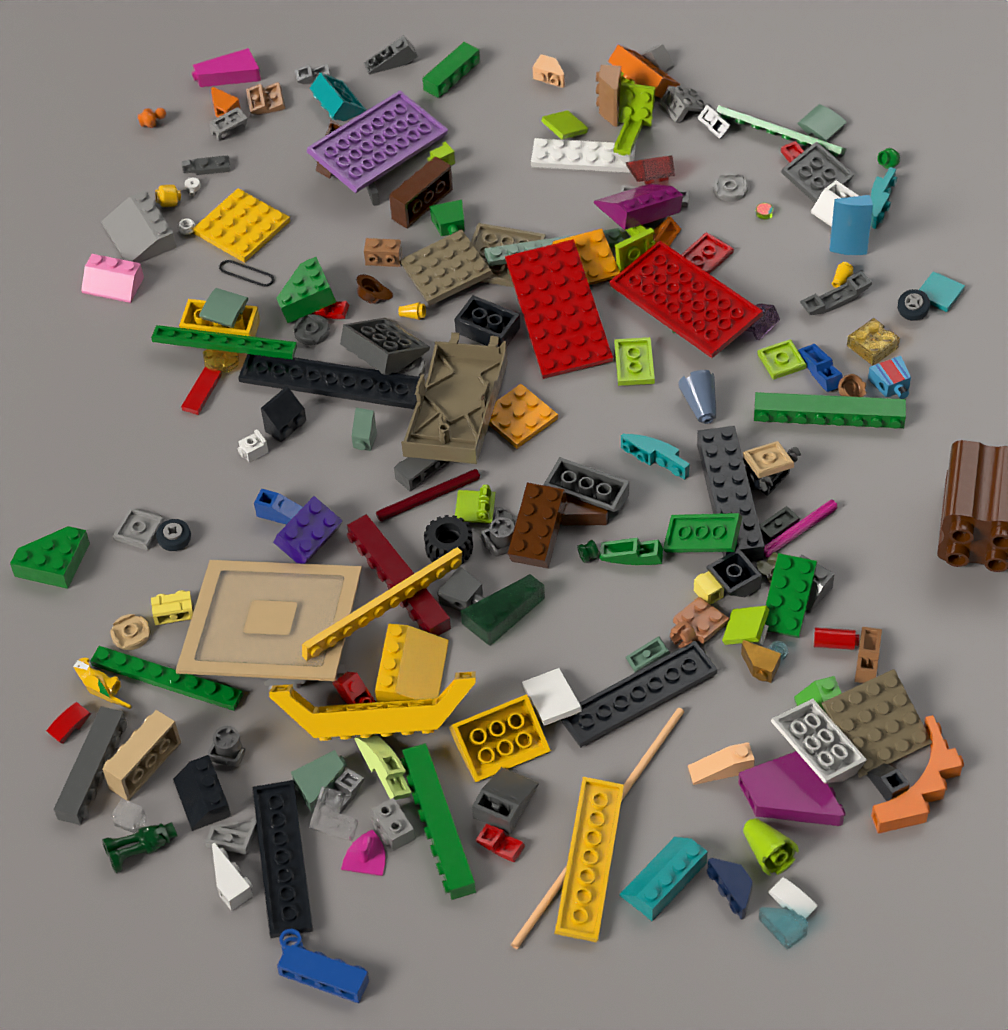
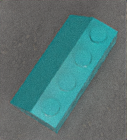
M674 837L626 886L619 896L653 921L707 864L708 851L691 838Z

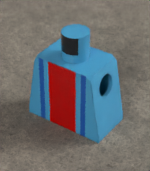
M901 355L869 367L868 380L885 397L895 394L900 399L908 397L911 376Z

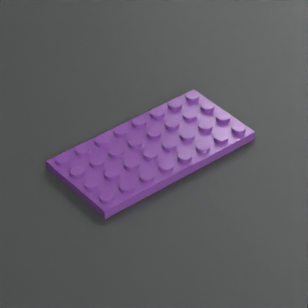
M398 91L307 148V153L353 192L357 193L446 136L448 129L402 91Z

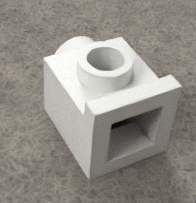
M258 429L254 431V434L238 441V452L249 463L269 453L267 441Z

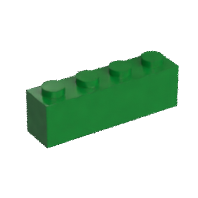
M466 42L460 44L422 78L423 90L437 98L447 93L454 84H457L464 75H467L473 67L479 64V49Z

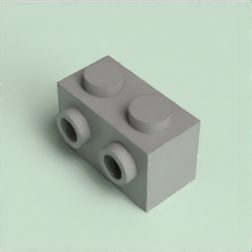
M394 798L371 809L373 816L371 822L376 830L380 829L383 842L386 846L389 844L393 851L415 840L414 828Z

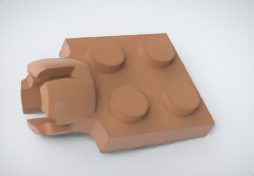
M698 597L674 616L673 623L676 626L671 629V641L676 645L680 640H683L678 645L679 648L693 641H699L704 644L728 624L729 617L701 597Z

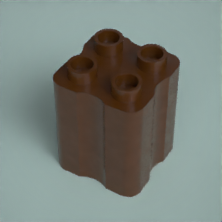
M966 440L956 441L951 446L949 466L945 479L937 556L951 566L962 567L968 563H979L985 565L988 570L993 572H1003L1008 569V446L994 447Z

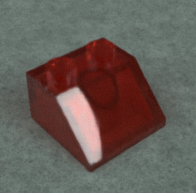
M672 155L626 162L627 168L637 182L644 181V184L655 183V179H659V182L668 181L671 176H675Z

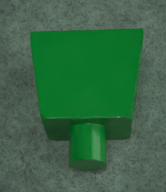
M462 199L430 206L431 220L441 236L451 235L460 230L465 231Z

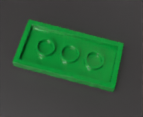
M740 513L671 515L663 550L666 553L735 552L743 517Z
M778 553L765 605L769 608L765 625H768L767 632L800 638L817 561Z

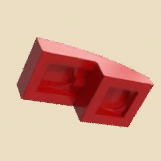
M340 301L311 314L320 315L328 319H345L350 305L347 301Z
M75 702L61 713L46 731L63 744L75 728L79 730L91 713L81 704Z
M489 824L484 826L476 838V842L511 862L516 861L525 847L523 841L507 836L504 830Z

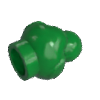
M886 148L878 154L877 161L886 169L894 168L900 163V154L892 148Z

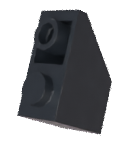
M884 763L867 772V776L886 802L898 797L909 789V782L896 767Z

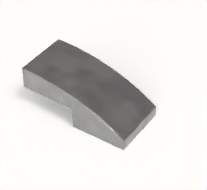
M327 63L313 69L309 64L295 70L297 82L303 84L313 83L320 73L331 76Z
M347 768L335 781V787L322 800L323 806L340 815L359 790L364 778Z

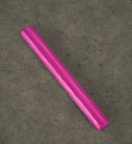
M833 499L829 500L766 544L764 556L769 557L773 552L778 551L837 509V503Z

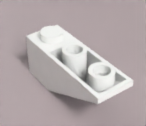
M213 843L212 850L218 892L222 900L233 911L253 897L251 892L253 886L246 876L243 878L240 875L241 871L235 862L231 863L228 860L227 852L222 847L219 849Z

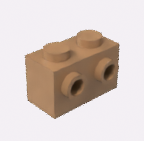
M366 238L364 246L365 265L400 267V259H402L401 240Z

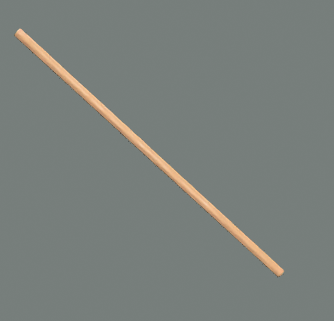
M676 709L624 783L622 800L684 714L683 709ZM566 867L511 943L513 948L518 949L563 886Z

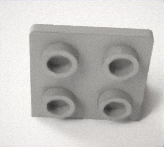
M669 86L660 100V103L675 123H681L688 110L702 112L706 107L705 101L699 97L695 89H687L680 86Z

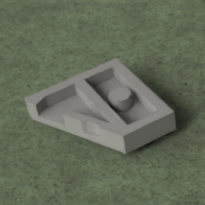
M251 818V822L242 824L234 821L228 824L211 826L205 841L206 847L212 848V844L215 843L219 849L222 847L225 851L247 854L257 828L256 818Z

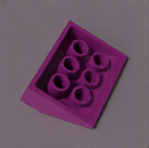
M647 184L594 200V204L621 228L627 230L680 213L683 194L673 186Z

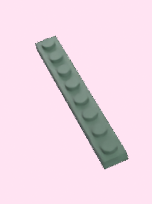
M619 228L603 230L610 248L624 241ZM575 235L485 248L484 254L489 266L506 264L505 256L552 245L553 241Z

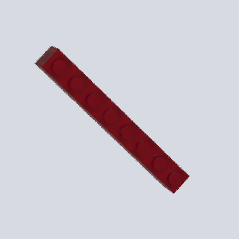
M367 514L347 524V537L349 541L355 543L359 554L367 558L368 565L371 569L377 571V575L382 582H386L388 590L414 574ZM426 588L416 592L411 598L400 602V606L408 610L411 620L419 624L420 630L440 636L451 629L450 617Z

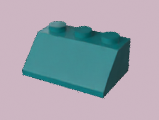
M320 73L309 88L313 92V96L322 103L321 106L329 112V116L334 120L347 121L366 112V108L342 80Z

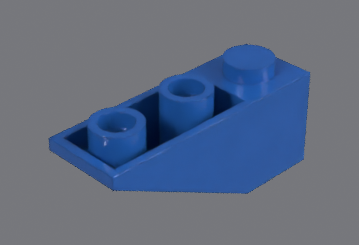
M262 488L254 502L257 517L282 524H287L303 508L280 493Z

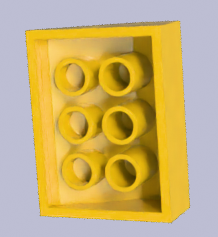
M388 623L375 688L377 702L437 698L440 693L449 640L409 625Z
M527 694L449 726L456 746L475 782L496 774L501 767L509 769L551 751Z

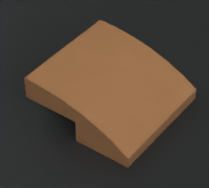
M279 82L264 88L260 83L246 89L251 114H265L285 109L282 87Z

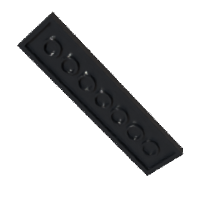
M693 641L580 702L582 712L563 718L561 722L581 748L717 674V668L696 641Z
M294 780L253 786L270 938L280 937L281 933L287 929H295L300 934L313 932Z

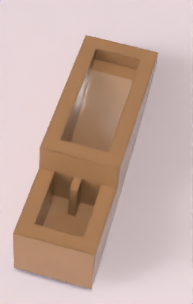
M862 627L855 682L865 683L876 677L882 629Z

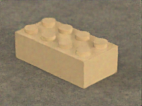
M155 710L152 715L145 719L142 726L132 733L131 738L119 747L117 753L105 762L102 769L109 790L126 801H129L180 745L181 740L174 720Z

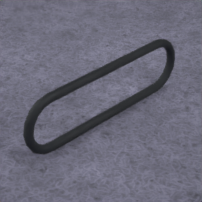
M224 260L219 265L221 272L259 286L266 287L274 282V277L271 274L232 260ZM229 262L270 276L271 282L262 284L223 270L222 265Z

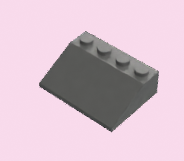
M387 318L343 324L340 344L385 375L399 372L430 350L429 345Z

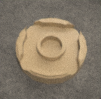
M128 614L121 616L113 623L110 634L113 643L118 648L134 650L140 648L148 641L151 631L144 617Z

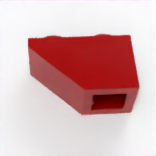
M347 671L332 683L347 704L376 702L357 672Z

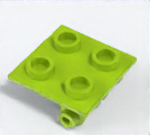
M487 484L482 485L480 491L458 490L455 516L458 519L460 517L463 518L464 522L491 523L493 521L496 492H491V488Z

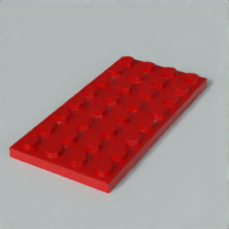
M574 239L505 256L543 379L613 361V356Z
M660 240L609 281L613 289L711 358H714L763 316L761 309Z

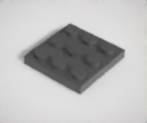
M817 141L782 168L781 171L786 178L815 204L823 190L834 181L845 185L854 176L852 172Z

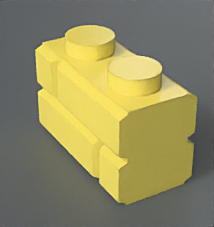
M180 590L175 594H158L156 597H151L155 625L192 619L194 611L190 591Z

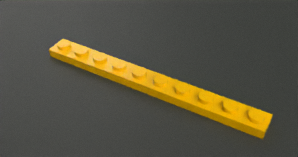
M458 547L307 640L302 644V657L308 661L313 657L319 656L327 648L335 646L338 641L349 637L354 631L365 627L373 619L381 617L389 609L397 607L400 602L411 598L421 589L427 588L435 580L443 578L451 570L457 569L462 564V551Z

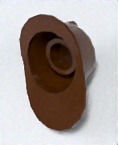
M366 274L357 276V294L362 300L373 304L377 303L379 299L390 300L393 298V293L374 277Z

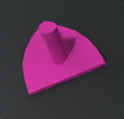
M373 829L364 833L352 843L345 854L341 870L383 876L386 859L384 846Z

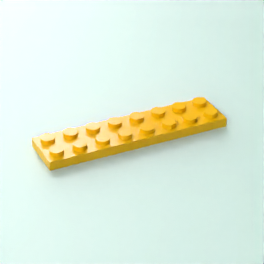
M588 777L582 778L554 934L592 942L598 941L624 788L623 784Z

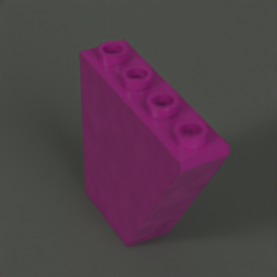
M797 751L739 772L738 784L756 817L832 826L843 825L846 813L843 805L838 804L834 789L821 780Z

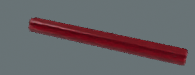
M473 469L376 511V517L379 521L388 519L480 479V474L477 469Z

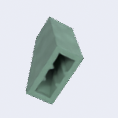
M335 750L291 772L294 785L311 813L316 812L322 805V800L335 787V781L345 771V767H347L343 756H338Z

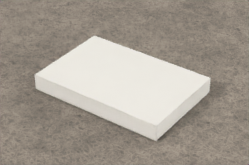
M559 668L522 682L523 688L544 726L582 712L579 702Z

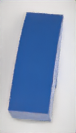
M815 343L798 350L807 364V368L826 392L838 388L839 381L843 378L842 373L833 366L832 359Z

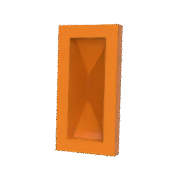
M670 216L654 229L653 240L655 243L660 240L667 246H670L681 228Z

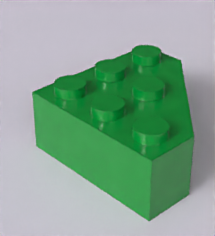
M317 257L300 263L276 298L287 323L336 303V299Z
M67 526L19 547L10 562L14 576L68 589L90 545L87 532L84 529Z

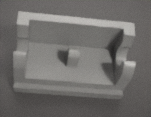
M237 107L210 121V133L212 135L216 134L217 140H220L221 134L242 124V127L246 126L247 117Z

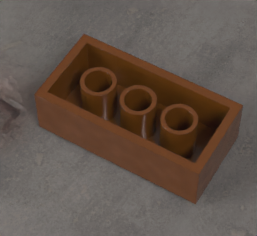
M435 156L408 180L404 181L401 186L393 190L389 195L392 220L408 229L430 210V206L436 205L453 190L451 165Z
M527 482L508 550L511 562L549 569L568 498L564 489Z

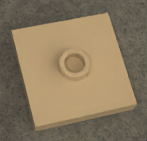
M779 441L743 452V457L759 479L794 468L793 460Z

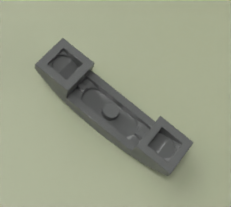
M861 271L848 277L847 283L819 297L815 293L801 300L800 303L809 315L826 313L849 303L861 295L872 285V282Z

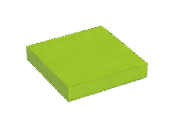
M568 110L542 116L541 122L560 139L588 132V127Z
M791 339L757 351V355L773 380L804 370L807 367Z
M767 606L732 609L722 639L725 645L740 644L743 640L759 642L769 608Z

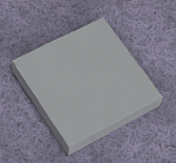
M130 507L114 533L113 539L149 550L156 538L158 527L165 520L163 517Z

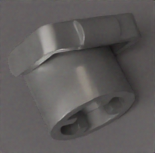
M499 517L491 522L489 529L482 531L481 539L494 556L508 553L515 528L514 524L508 518Z
M223 726L218 728L213 734V743L207 753L210 755L212 762L237 767L245 754V748L242 747L239 733L234 727Z

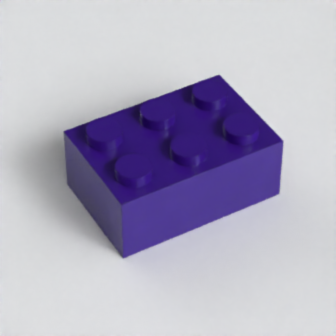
M313 496L277 534L273 543L297 564H306L338 530L343 520Z

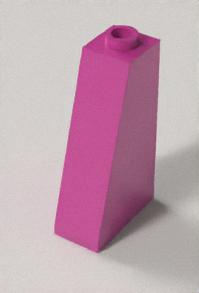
M249 48L193 65L194 72H192L194 82L197 81L200 87L261 81L259 67Z

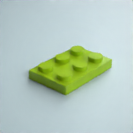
M651 337L614 339L618 386L655 384Z

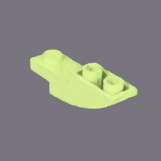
M372 734L373 736L369 738L355 737V741L370 771L377 772L389 798H394L395 800L408 798L412 792L403 777L406 770L387 743L375 734Z

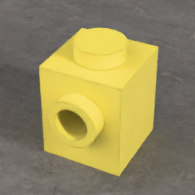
M709 571L699 574L694 579V592L710 605L723 598L724 588Z

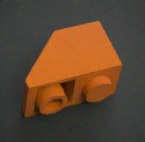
M215 87L211 88L215 116L217 118L237 107L240 108L237 97Z

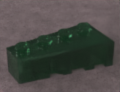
M529 574L461 610L462 624L491 646L545 599L544 584Z

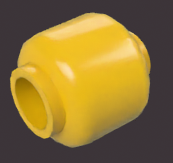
M173 184L160 185L155 190L156 203H159L161 207H175L178 201L181 200V191L177 190V187Z

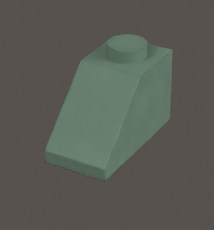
M356 407L351 436L353 448L371 451L377 436L375 413L373 410Z

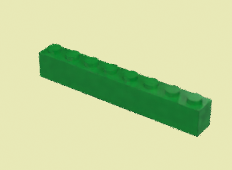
M755 392L754 421L894 429L904 428L906 399Z
M424 743L402 750L403 758L400 761L404 769L408 771L409 775L406 776L409 788L413 787L414 789L412 793L414 803L420 806L418 815L421 822L425 821L426 827H424L426 839H431L433 844L430 845V850L433 858L437 857L438 863H436L439 876L443 875L445 879L442 881L445 894L449 893L451 900L476 893L475 881L427 744Z

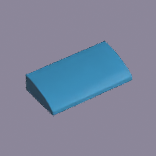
M870 195L834 199L829 246L831 252L845 255H867L873 209Z

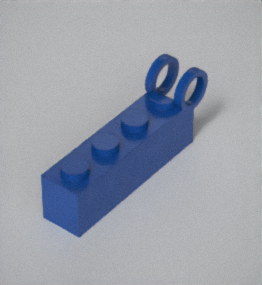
M287 929L281 933L279 941L283 954L277 965L280 976L360 1003L369 983L368 971L358 965H348L338 958H328L321 952L308 951L303 947L301 935L295 929ZM288 934H295L297 936L289 937L283 941L284 937ZM289 942H296L294 945H287Z

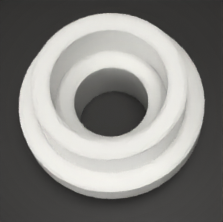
M191 219L181 220L178 226L179 232L184 235L193 233L194 230L192 228L195 227V223Z

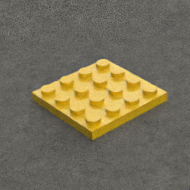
M237 188L192 229L194 230L193 234L246 263L290 222V217Z

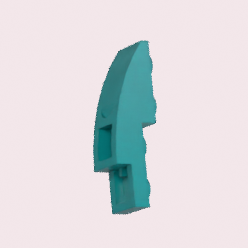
M892 167L888 169L884 178L876 177L871 190V200L873 203L871 226L876 229L879 223L883 222L885 211L888 212L891 207V202L889 201L891 187H895L898 179L896 177V169Z
M621 435V448L625 452L637 457L639 461L645 462L650 466L657 462L659 466L665 467L675 476H679L684 480L689 476L690 463L679 457V449L643 435Z

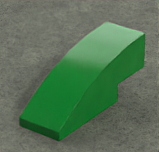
M638 537L601 542L599 558L601 561L624 565L662 564L663 547L659 539L640 542Z

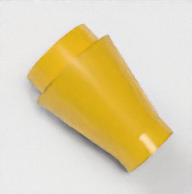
M842 262L837 266L831 283L833 287L837 288L843 285L847 278L853 275L854 268L851 264Z
M420 302L399 306L398 313L400 317L421 320V318L426 316L425 304Z

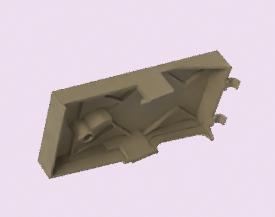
M451 332V340L449 342L435 341L426 383L424 375L421 374L414 395L417 397V403L404 441L401 442L403 457L477 464L508 364L506 341L500 347H497L499 337L490 336L488 346L458 343L460 334Z

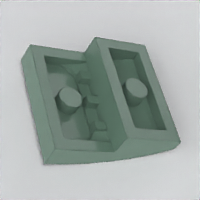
M818 104L797 124L808 135L813 133L818 139L827 141L846 124V121L831 109Z
M215 288L205 302L199 317L234 328L239 314H243L249 298Z

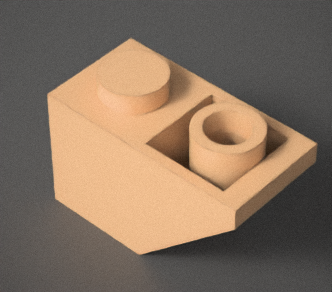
M541 54L533 65V79L563 88L565 86L564 72L557 59Z

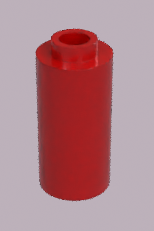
M815 627L814 647L854 650L855 646H859V634H856V630Z

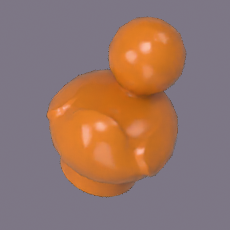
M150 108L144 109L141 114H138L140 125L142 127L154 128L156 118H165L166 110L158 108L154 112Z

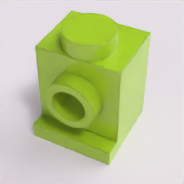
M446 141L443 142V146L430 151V157L427 158L430 161L436 156L450 165L455 164L454 150Z

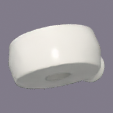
M192 177L185 181L184 186L189 195L194 196L195 192L200 189L201 184L197 178Z

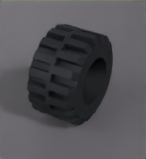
M444 515L445 517L443 518L439 516L436 521L432 520L430 525L426 526V531H424L427 557L430 558L431 562H434L458 547L462 551L463 564L464 560H468L470 554L473 553V536L469 523L464 522V519L461 517L458 519L455 515L452 517ZM446 539L456 540L453 543H442Z

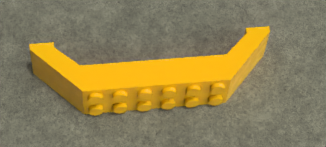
M476 671L456 672L455 679L437 698L315 707L293 689V684L273 685L269 691V697L313 738H319L320 741L331 740V737L340 736V739H351L352 735H360L361 738L372 737V734L392 736L395 732H401V735L414 734L413 731H422V733L428 734L439 729L476 683Z

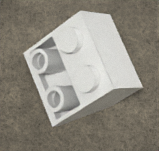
M834 181L823 190L811 213L829 226H832L834 199L859 195L838 181Z

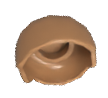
M855 374L845 375L839 381L838 390L841 396L864 397L867 394L865 390L866 383Z

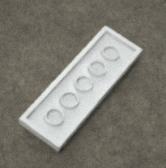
M535 138L531 167L633 173L636 144L630 155L622 156L618 153H613L615 143Z

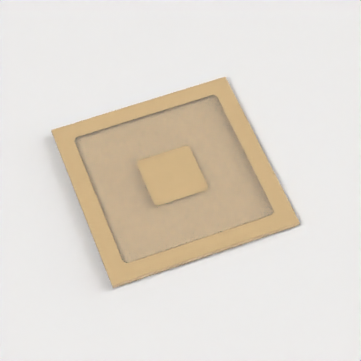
M209 560L176 667V673L335 681L345 638L338 641L335 646L322 651L319 656L313 657L308 661L302 657V644L352 613L362 566Z

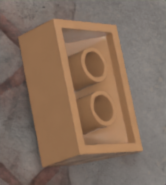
M601 65L600 72L597 71L596 82H599L596 86V94H599L596 100V107H599V114L611 125L617 127L621 66Z

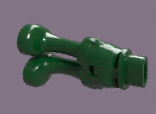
M172 822L166 825L159 823V825L141 827L137 833L114 839L106 837L102 839V843L107 856L110 858L112 868L115 874L122 871L123 862L127 858L144 852L151 854L166 843H170V839L178 837ZM139 842L133 846L118 850L123 846Z

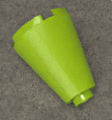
M750 819L745 823L743 833L762 870L767 875H771L770 873L773 872L780 874L794 863L795 858L793 856L795 852H799V848L792 839L760 819Z

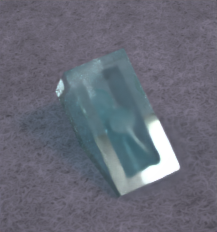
M770 907L759 909L758 919L787 950L807 936L808 923L802 915H798L794 910Z

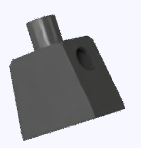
M460 566L438 591L440 604L464 613L469 612L474 605L483 609L488 602V599L482 596L483 588L481 582Z

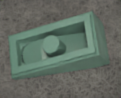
M658 636L625 658L636 673L669 655L670 652L660 636Z

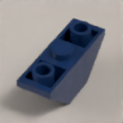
M716 858L708 859L706 871L712 881L715 880L721 896H726L732 912L738 914L741 920L744 919L752 893V879L741 864Z

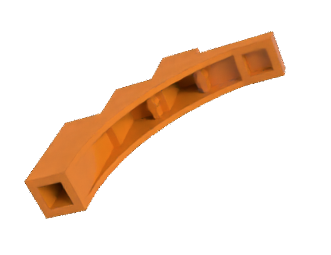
M934 715L925 717L924 727L932 743L930 744V760L921 777L911 788L898 797L873 805L871 816L878 834L926 823L928 814H930L928 802L944 799L945 790H947L945 779L957 777L961 774L962 767H964L963 758L961 755H958L956 748L949 749L947 740L942 738L941 725L939 722L936 723Z

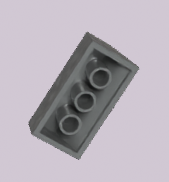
M559 457L543 484L544 486L564 489L568 496L613 512L622 509L629 496V481Z

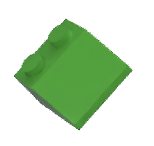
M835 676L815 680L794 696L797 706L814 699L825 712L821 703L841 694V690Z

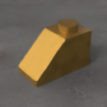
M743 640L741 655L751 675L760 681L771 683L780 666L781 653Z

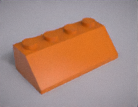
M617 45L608 60L613 66H621V72L624 73L623 77L630 81H635L634 84L654 86V96L662 98L669 86L677 87L680 85V83L638 52L622 45Z

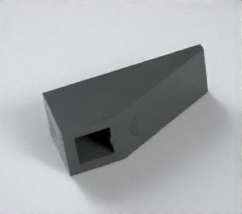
M403 35L369 58L364 64L368 73L373 74L405 66L417 58L418 55L412 43Z

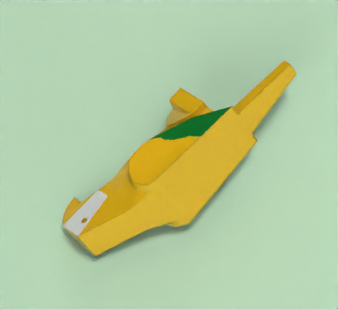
M84 657L77 660L73 667L89 693L111 703L131 709V705L114 697L121 688V681L118 680V677L109 678L104 672L91 668L88 663L90 661L89 658Z

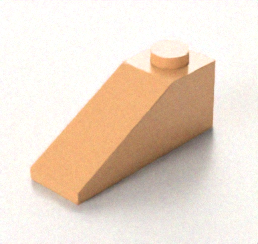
M747 742L728 746L688 765V770L693 785L738 776L739 772L754 767L755 759L750 744Z

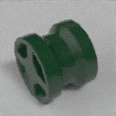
M593 540L588 541L585 545H577V550L583 563L589 562L591 558H599V551Z

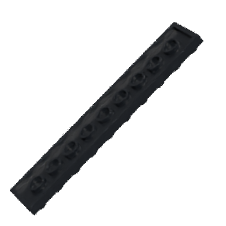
M247 354L238 379L241 383L284 389L288 386L292 391L414 410L417 403V397L414 394L420 377L399 373L385 375L380 373L379 370L296 357L284 359Z

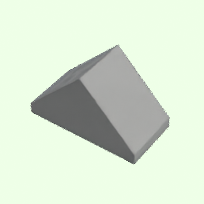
M664 44L653 47L641 54L663 72H667L674 67V63Z

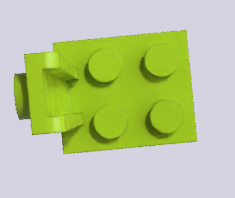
M621 83L618 122L624 124L615 142L613 153H618L622 156L630 155L642 126H652L654 86Z
M642 225L625 230L632 237L615 245L616 262L620 272L656 244L653 240L655 231L652 228L646 230Z

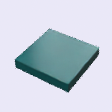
M933 271L919 290L928 295L930 305L948 312L964 291L965 285Z

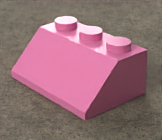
M91 254L85 265L81 291L84 294L131 303L144 279L141 263Z

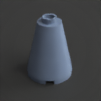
M709 370L693 371L690 373V377L685 378L683 376L679 380L678 386L697 420L703 424H709L716 418L715 376Z

